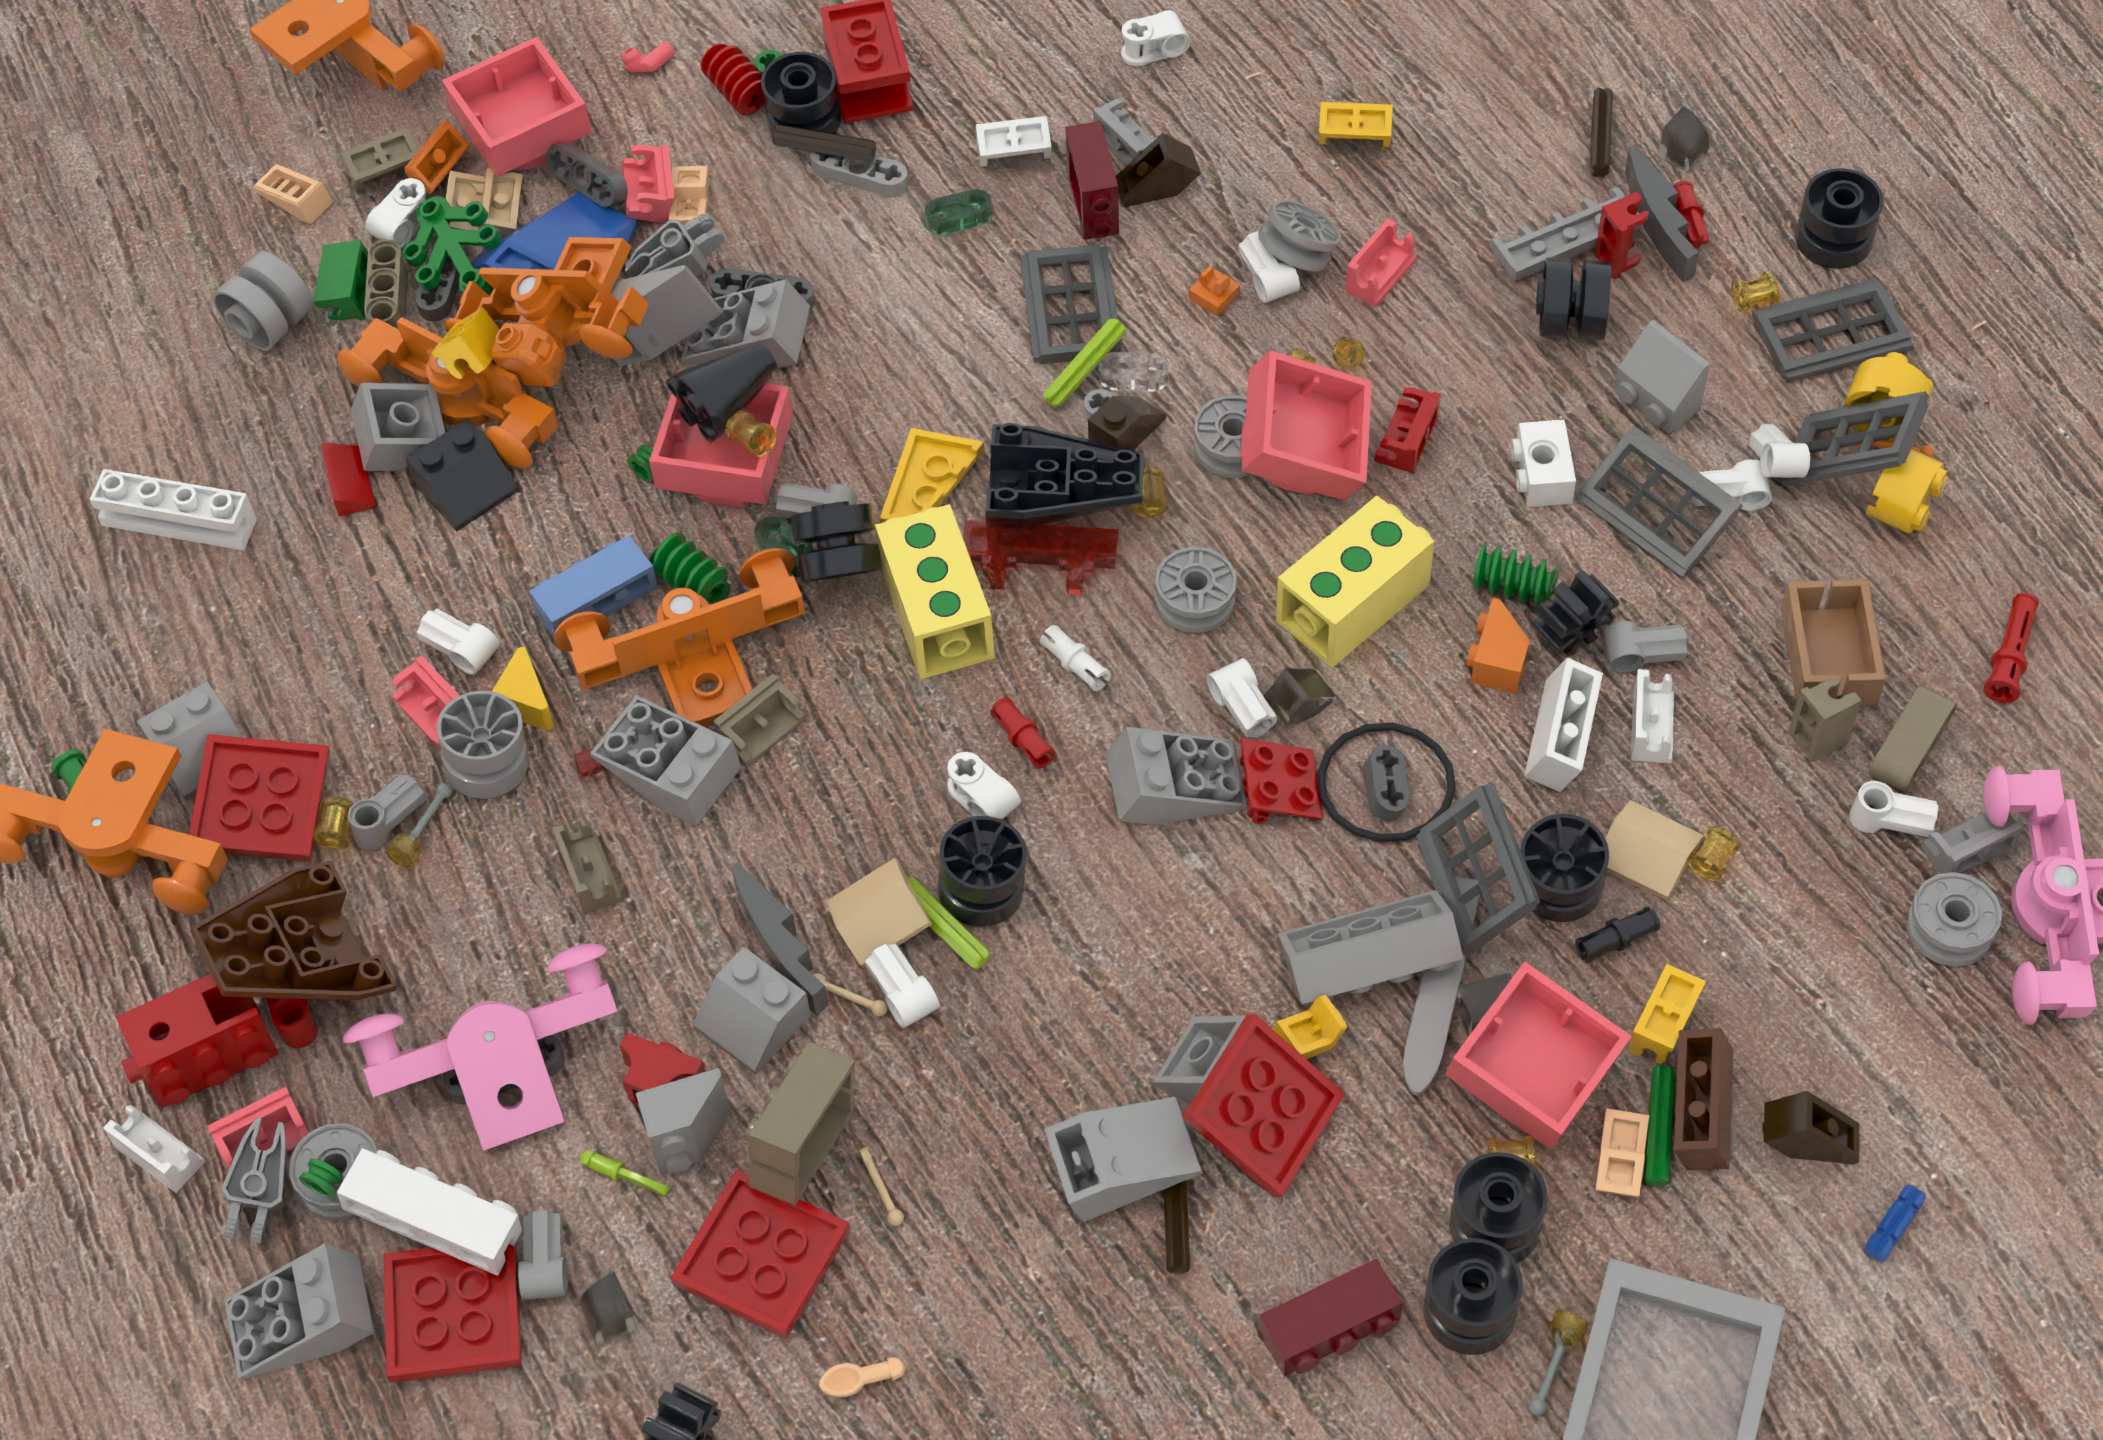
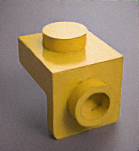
M1322 995L1316 998L1309 1010L1277 1021L1272 1029L1305 1059H1309L1332 1050L1347 1029V1024L1326 995Z

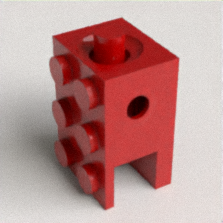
M859 0L820 8L825 49L828 61L835 70L838 98L844 124L914 111L907 82H911L910 71L891 0Z
M211 973L116 1016L132 1054V1057L121 1061L126 1076L131 1084L144 1079L161 1109L169 1105L179 1104L190 1095L207 1087L220 1085L227 1081L229 1077L248 1068L259 1067L279 1053L260 1017L261 1013L253 997L222 996Z

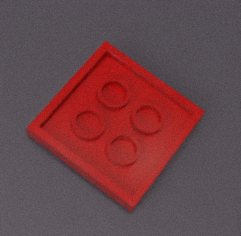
M208 734L189 835L221 843L225 854L311 862L330 755L329 746Z
M1256 1014L1246 1015L1182 1118L1270 1195L1281 1197L1286 1192L1345 1093Z
M736 1169L670 1278L673 1285L787 1339L848 1235L850 1225L849 1222L800 1199L796 1205H793L749 1187V1175Z
M517 1243L514 1246L508 1244L504 1251L506 1262L498 1276L432 1247L384 1253L386 1377L390 1383L522 1366Z

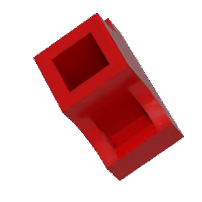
M627 1032L619 1046L625 1065L630 1067L623 1084L629 1101L639 1104L636 1096L637 1092L706 1072L702 1060L682 1053L678 1047L668 1042L657 1044Z

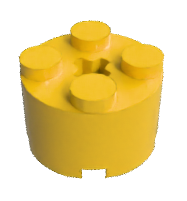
M1890 352L1886 357L1871 358L1859 365L1844 404L1847 407L1926 391L1930 398L1933 382L1918 368L1908 363L1906 356L1897 352ZM1904 416L1884 420L1881 428L1901 425ZM1871 422L1851 427L1859 433L1868 431ZM1895 438L1885 439V441L1894 442Z
M1911 449L1906 463H1902L1899 467L1883 470L1872 494L1878 497L1875 503L1876 507L1868 504L1866 515L1908 534H1911L1913 530L1921 533L1931 514L1928 511L1930 508L1928 503L1931 497L1939 498L1948 480V476H1946L1947 470L1943 469L1944 463Z

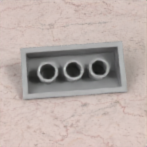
M1437 890L1277 934L1295 992L1301 1004L1308 1003L1312 1005L1316 998L1322 995H1326L1329 1000H1332L1334 995L1348 991L1351 994L1364 993L1371 990L1373 984L1387 980L1392 983L1403 982L1411 979L1413 973L1427 969L1430 971L1446 970L1452 967L1454 962L1464 959L1453 912Z

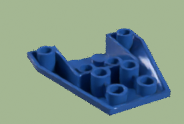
M578 192L503 237L501 243L492 250L484 249L471 264L475 269L484 267L554 270L569 237L623 238L630 244L638 225L637 220L627 218V215L611 207H602Z

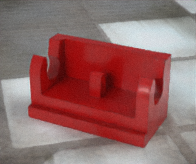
M1638 192L1602 206L1595 256L1599 261L1611 262V276L1613 279L1619 278L1622 272L1636 267L1641 261V254L1627 258L1628 251L1635 245L1633 240L1634 227L1645 223L1649 215V211H1643L1637 215L1638 206L1642 203V197Z
M1407 387L1402 395L1415 399L1418 403L1408 399H1399L1396 411L1384 438L1381 440L1380 447L1375 453L1374 462L1414 473L1439 417L1441 393H1429Z

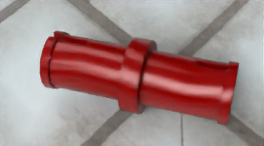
M1009 697L996 701L992 706L993 710H990V715L1008 733L1007 739L1012 746L1019 747L1035 768L1041 769L1049 765L1054 759L1052 756H1055L1056 753L1037 732V724L1032 719L1025 718Z

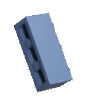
M628 535L619 541L609 543L603 550L587 559L575 562L569 569L553 578L541 581L535 588L529 590L535 613L554 638L557 627L568 617L587 611L598 612L607 617L658 588L653 565L631 536Z

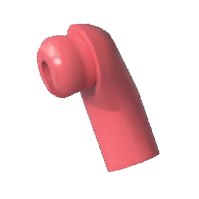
M663 41L649 54L640 55L637 48H628L622 53L621 59L625 63L624 68L631 73L655 72L675 55V51L668 42Z

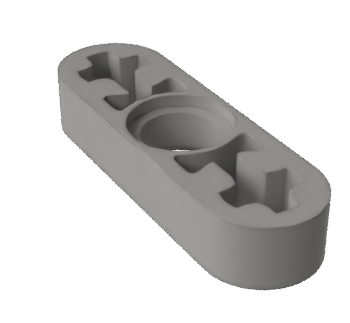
M810 152L812 170L820 177L887 197L902 195L908 188L907 169L901 162L875 155L873 161L868 162ZM861 164L868 167V170L861 174L850 171L855 165Z

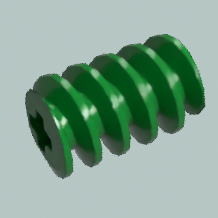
M676 532L670 535L653 551L649 561L653 565L654 572L657 577L664 579L670 587L674 589H691L702 596L709 605L728 598L731 585L726 582L729 573L725 567H718L715 559H707L705 551L696 550L695 543L686 541V537L682 533Z
M1485 541L1478 555L1474 570V588L1477 591H1481L1489 582V593L1495 596L1504 587V597L1507 600H1511L1519 591V602L1521 604H1527L1532 596H1534V606L1538 608L1540 603L1550 601L1553 589L1558 581L1561 564L1558 563L1552 572H1548L1547 559L1543 558L1535 568L1532 567L1531 554H1528L1522 563H1518L1517 550L1514 549L1505 559L1502 558L1501 545H1497L1492 554H1488L1487 541Z

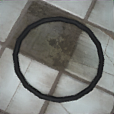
M1393 722L1365 724L1342 734L1325 751L1317 772L1319 798L1331 818L1353 835L1377 842L1407 841L1416 837L1420 833L1421 828L1450 808L1456 790L1453 765L1441 746L1420 730ZM1393 730L1414 736L1434 750L1445 767L1448 789L1441 808L1427 823L1405 833L1379 834L1358 828L1338 814L1327 796L1325 773L1332 755L1346 741L1367 732Z

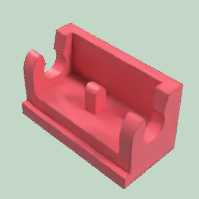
M632 146V154L644 155L646 157L641 160L624 158L621 164L622 176L628 187V195L625 201L627 218L665 223L675 200L669 146Z
M1388 218L1347 265L1346 292L1377 307L1417 260V255L1414 254L1415 239L1412 233L1409 232L1404 241H1402L1396 234L1398 231L1397 223Z
M421 655L415 659L416 662L404 669L392 680L391 683L396 688L400 687L392 694V697L397 705L440 750L437 734L439 715L450 701L460 695Z
M286 1087L207 1126L228 1169H230L243 1136L256 1118L262 1119V1127L257 1148L262 1153L271 1148L278 1122H282L284 1126L287 1154L293 1152L298 1142L309 1133Z

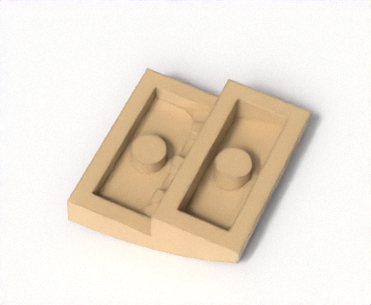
M487 168L485 177L449 171L445 199L449 202L450 206L465 207L470 202L478 201L488 212L486 222L480 226L474 227L468 222H450V227L464 230H479L482 226L491 224L495 226L501 236H506L515 231L523 174L507 172L496 177L491 168Z

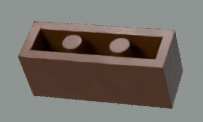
M1721 1028L1679 1031L1674 1151L1686 1170L1729 1169L1733 1048Z

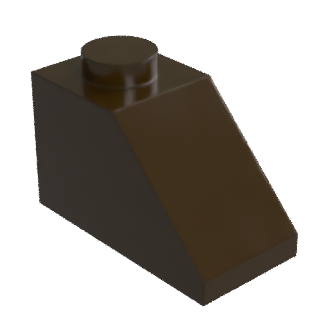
M1161 133L1116 175L1118 193L1122 204L1127 207L1174 197L1201 174L1192 147Z
M1112 396L1088 419V440L1135 450L1166 419V414L1138 396Z
M1809 1091L1764 1103V1122L1762 1126L1764 1143L1789 1158L1843 1164L1859 1163V1123Z

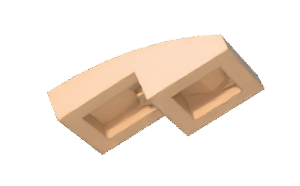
M708 166L672 167L675 200L669 212L668 220H679L684 225L693 218H697L698 215L707 214Z
M1606 1108L1595 1191L1639 1198L1649 1115Z

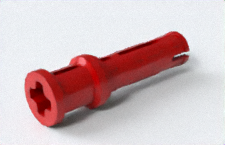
M2018 593L2013 597L2001 648L1991 657L1992 673L1990 678L1984 683L1983 692L1988 698L1999 703H2012L2020 696L2021 688L2018 685L2020 676L2026 672L2028 666L2024 654L2036 609L2039 605L2037 597L2030 593Z

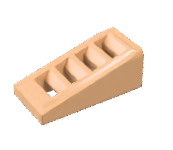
M278 164L273 166L253 186L256 193L309 224H312L332 204V198L322 182ZM284 179V181L276 189H274Z

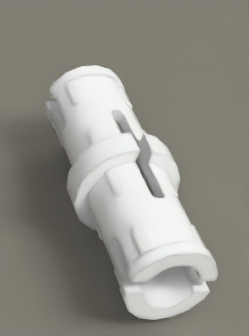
M1052 625L1044 631L1052 638L1049 640L1045 635H1042L1040 644L1061 660V666L1067 672L1076 673L1093 691H1098L1106 685L1099 678L1102 676L1105 680L1109 681L1111 672L1089 655V649L1084 644H1076L1057 625Z

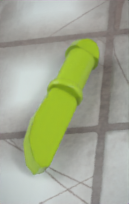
M586 1150L580 1155L581 1165L609 1176L613 1181L617 1182L621 1178L665 1197L670 1189L667 1185L625 1169L623 1161L617 1162L590 1150Z

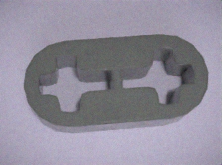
M1386 744L1378 745L1364 762L1368 804L1372 813L1379 819L1394 821L1400 817L1409 804L1410 796L1403 755L1395 747ZM1379 760H1383L1384 764L1377 762ZM1385 766L1391 767L1387 774L1385 771ZM1386 792H1388V799L1382 798ZM1390 802H1396V804L1391 806Z

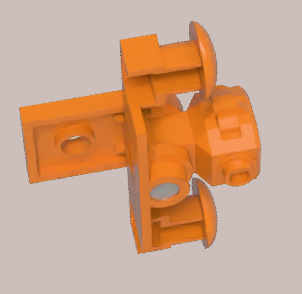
M569 237L554 270L481 267L478 274L494 288L491 295H488L474 281H469L459 302L461 305L455 318L447 319L444 327L448 333L454 324L482 307L493 321H518L517 323H504L503 327L497 332L496 342L491 350L497 366L517 375L519 382L523 385L551 387L561 377V370L567 359L565 347L572 346L581 340L589 349L601 356L611 359L629 357L633 353V348L625 339V335L629 326H640L650 303L633 287H627L622 300H617L611 294L632 247L623 238Z

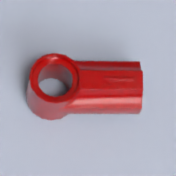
M265 998L271 1012V1019L285 1045L290 1048L299 1049L308 1046L314 1041L318 1033V1026L306 999Z

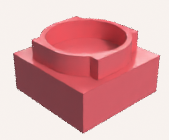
M537 37L442 80L449 110L496 177L511 170H527L546 164V154L550 146L570 143L592 133L586 103Z
M1270 350L1249 369L1246 418L1242 426L1240 459H1243L1242 471L1263 477L1268 482L1283 489L1311 496L1313 493H1319L1345 501L1367 483L1372 381Z
M767 383L729 429L712 443H709L704 438L697 424L690 427L685 422L678 410L683 404L680 399H677L671 393L649 460L655 488L690 493L703 501L745 508L746 502L766 505L793 417L789 386Z
M1524 961L1455 1054L1445 1075L1490 1106L1496 1113L1524 1133H1528L1552 1150L1618 1059L1632 1036Z

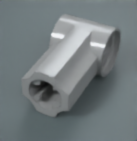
M784 483V485L780 486L777 494L776 513L779 517L790 518L792 515L809 512L811 507L843 501H849V505H854L857 502V495L851 488L842 484H829L823 490Z
M1620 621L1609 625L1603 632L1610 669L1616 673L1637 671L1645 663L1686 660L1687 637L1685 628L1682 625L1638 628V625L1634 622Z
M400 774L372 799H362L351 806L348 818L355 843L358 847L373 851L385 846L389 841L390 831L426 801L425 792L408 774Z
M548 1210L532 1211L530 1215L523 1217L524 1261L519 1262L518 1268L522 1300L565 1297L568 1295V1272L566 1260L563 1257L561 1215Z

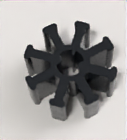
M1584 571L1578 572L1570 587L1561 582L1553 589V592L1558 596L1555 601L1540 603L1535 611L1540 618L1535 620L1532 626L1558 654L1564 652L1567 656H1571L1577 652L1576 650L1582 640L1589 645L1598 639V636L1594 633L1597 627L1609 626L1616 616L1611 610L1619 606V600L1593 574L1588 576Z
M675 1383L672 1393L665 1391L658 1399L659 1408L655 1420L648 1417L641 1430L647 1434L644 1440H713L714 1437L707 1433L720 1420L721 1411L716 1409L717 1401L681 1383Z

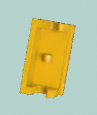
M1321 102L1319 144L1326 145V138L1383 140V147H1390L1393 105Z
M482 307L454 324L431 353L435 359L439 357L448 371L458 379H462L464 372L458 367L457 359L466 360L469 367L478 374L485 370L493 360L491 350L496 342V334L500 329Z
M1666 964L1633 1031L1628 1053L1639 1057L1644 1049L1647 1048L1657 1054L1655 1058L1656 1063H1664L1669 1052H1673L1679 1039V1031L1684 1029L1706 981Z

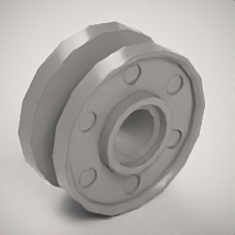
M1277 200L1269 210L1270 220L1265 221L1258 231L1259 240L1275 257L1291 266L1312 272L1323 271L1331 260L1330 251H1334L1342 240L1339 229L1325 215L1309 206L1290 200Z
M1225 395L1212 399L1201 407L1195 417L1194 454L1199 464L1206 470L1224 478H1242L1252 475L1242 471L1243 459H1240L1242 426L1246 418L1247 397L1243 395Z
M1187 547L1176 550L1165 557L1156 570L1154 604L1159 616L1169 626L1188 633H1204L1215 630L1227 622L1235 609L1237 575L1232 563L1221 553L1205 547Z
M1956 872L1937 874L1923 882L1916 892L1913 904L1908 912L1906 929L1911 943L1923 956L1938 964L1948 966L1970 965L1983 958L1991 948L1995 935L2001 926L2002 908L1996 894L1984 882L1973 876ZM1949 917H1953V918L1959 920L1960 922H1958V921H1953V920L1950 919Z
M347 1123L327 1124L312 1130L298 1142L290 1157L289 1176L301 1204L312 1215L328 1221L349 1220L357 1216L342 1209L337 1195L342 1182L334 1185L336 1192L332 1198H328L307 1188L300 1182L299 1177L302 1172L307 1173L309 1171L307 1163L312 1158L321 1160L335 1169L345 1167L346 1170L342 1173L345 1179L362 1148L375 1154L378 1151L374 1140L361 1128Z

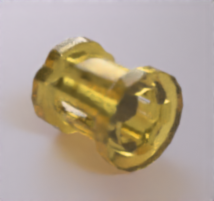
M1771 271L1763 272L1761 277L1746 281L1742 279L1732 281L1731 292L1734 304L1739 312L1749 310L1750 306L1765 302L1772 305L1779 301V286Z
M740 410L731 416L726 425L728 439L736 444H744L748 452L756 457L766 455L776 442L777 435L774 427L767 423L757 422L754 415L746 410Z
M1153 466L1143 467V502L1134 504L1136 514L1142 517L1159 516L1168 509V503L1162 490V485L1165 482V474L1162 469Z
M326 797L321 800L319 810L322 816L319 828L314 831L315 843L324 848L336 850L348 847V812L353 805L351 801L341 797Z
M1711 826L1705 832L1704 837L1706 840L1699 851L1693 852L1690 855L1688 863L1690 868L1699 876L1707 880L1717 881L1721 879L1724 873L1723 865L1730 855L1738 852L1741 844L1737 837L1723 827Z
M1532 1135L1524 1136L1523 1140L1497 1141L1495 1137L1487 1138V1153L1504 1152L1514 1154L1525 1159L1535 1167Z

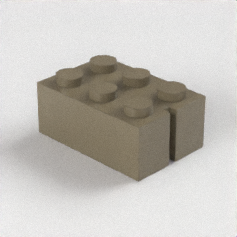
M808 1042L800 1056L794 1055L786 1069L784 1081L780 1087L775 1085L771 1089L760 1118L755 1116L746 1130L745 1140L749 1142V1152L746 1157L745 1166L749 1168V1187L790 1204H797L854 1112V1088H852L855 1083L854 1059L812 1042Z

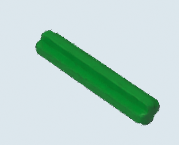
M1657 1065L1653 1068L1651 1075L1644 1179L1646 1184L1650 1186L1664 1187L1668 1184L1676 1079V1071L1671 1066Z

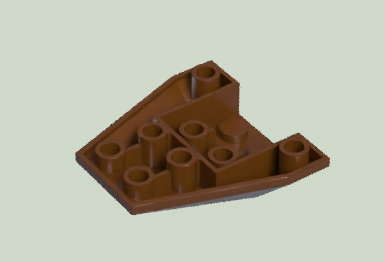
M331 861L292 869L191 926L190 932L222 996L361 1000L396 991L397 984L381 954L365 958L341 913L347 890Z

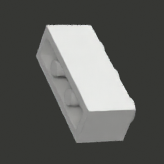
M1566 658L1546 679L1524 777L1561 792L1582 771L1603 673L1570 658Z

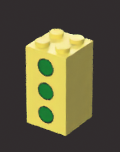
M1376 495L1278 577L1276 622L1333 668L1430 586L1434 540L1424 528L1416 527L1406 519L1395 505L1387 504Z
M950 504L938 508H927L916 514L901 518H891L883 523L876 524L875 530L882 567L881 571L920 680L995 659L991 613Z

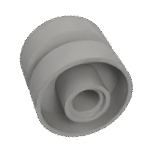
M258 251L239 269V276L230 277L213 293L212 300L218 314L234 333L251 346L268 351L287 334L288 325H296L314 307V299L305 282L287 263L269 252Z
M473 691L456 697L444 707L437 721V734L445 776L450 785L463 795L479 799L498 797L513 790L523 780L528 768L522 716L515 703L506 696L496 692Z

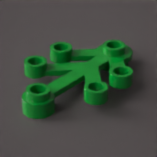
M435 196L425 200L419 206L416 219L421 226L415 241L408 243L403 248L402 256L413 267L422 265L428 257L426 249L433 233H437L438 239L428 264L420 267L415 274L416 281L423 289L432 290L439 285L441 281L440 273L449 254L460 273L459 288L463 293L469 281H474L488 295L490 294L492 286L478 274L480 269H475L472 266L461 245L482 246L486 250H492L501 243V234L491 224L484 225L479 230L451 229L449 225L450 222H468L474 227L484 224L488 218V212L480 202L473 201L465 207H451L445 198Z

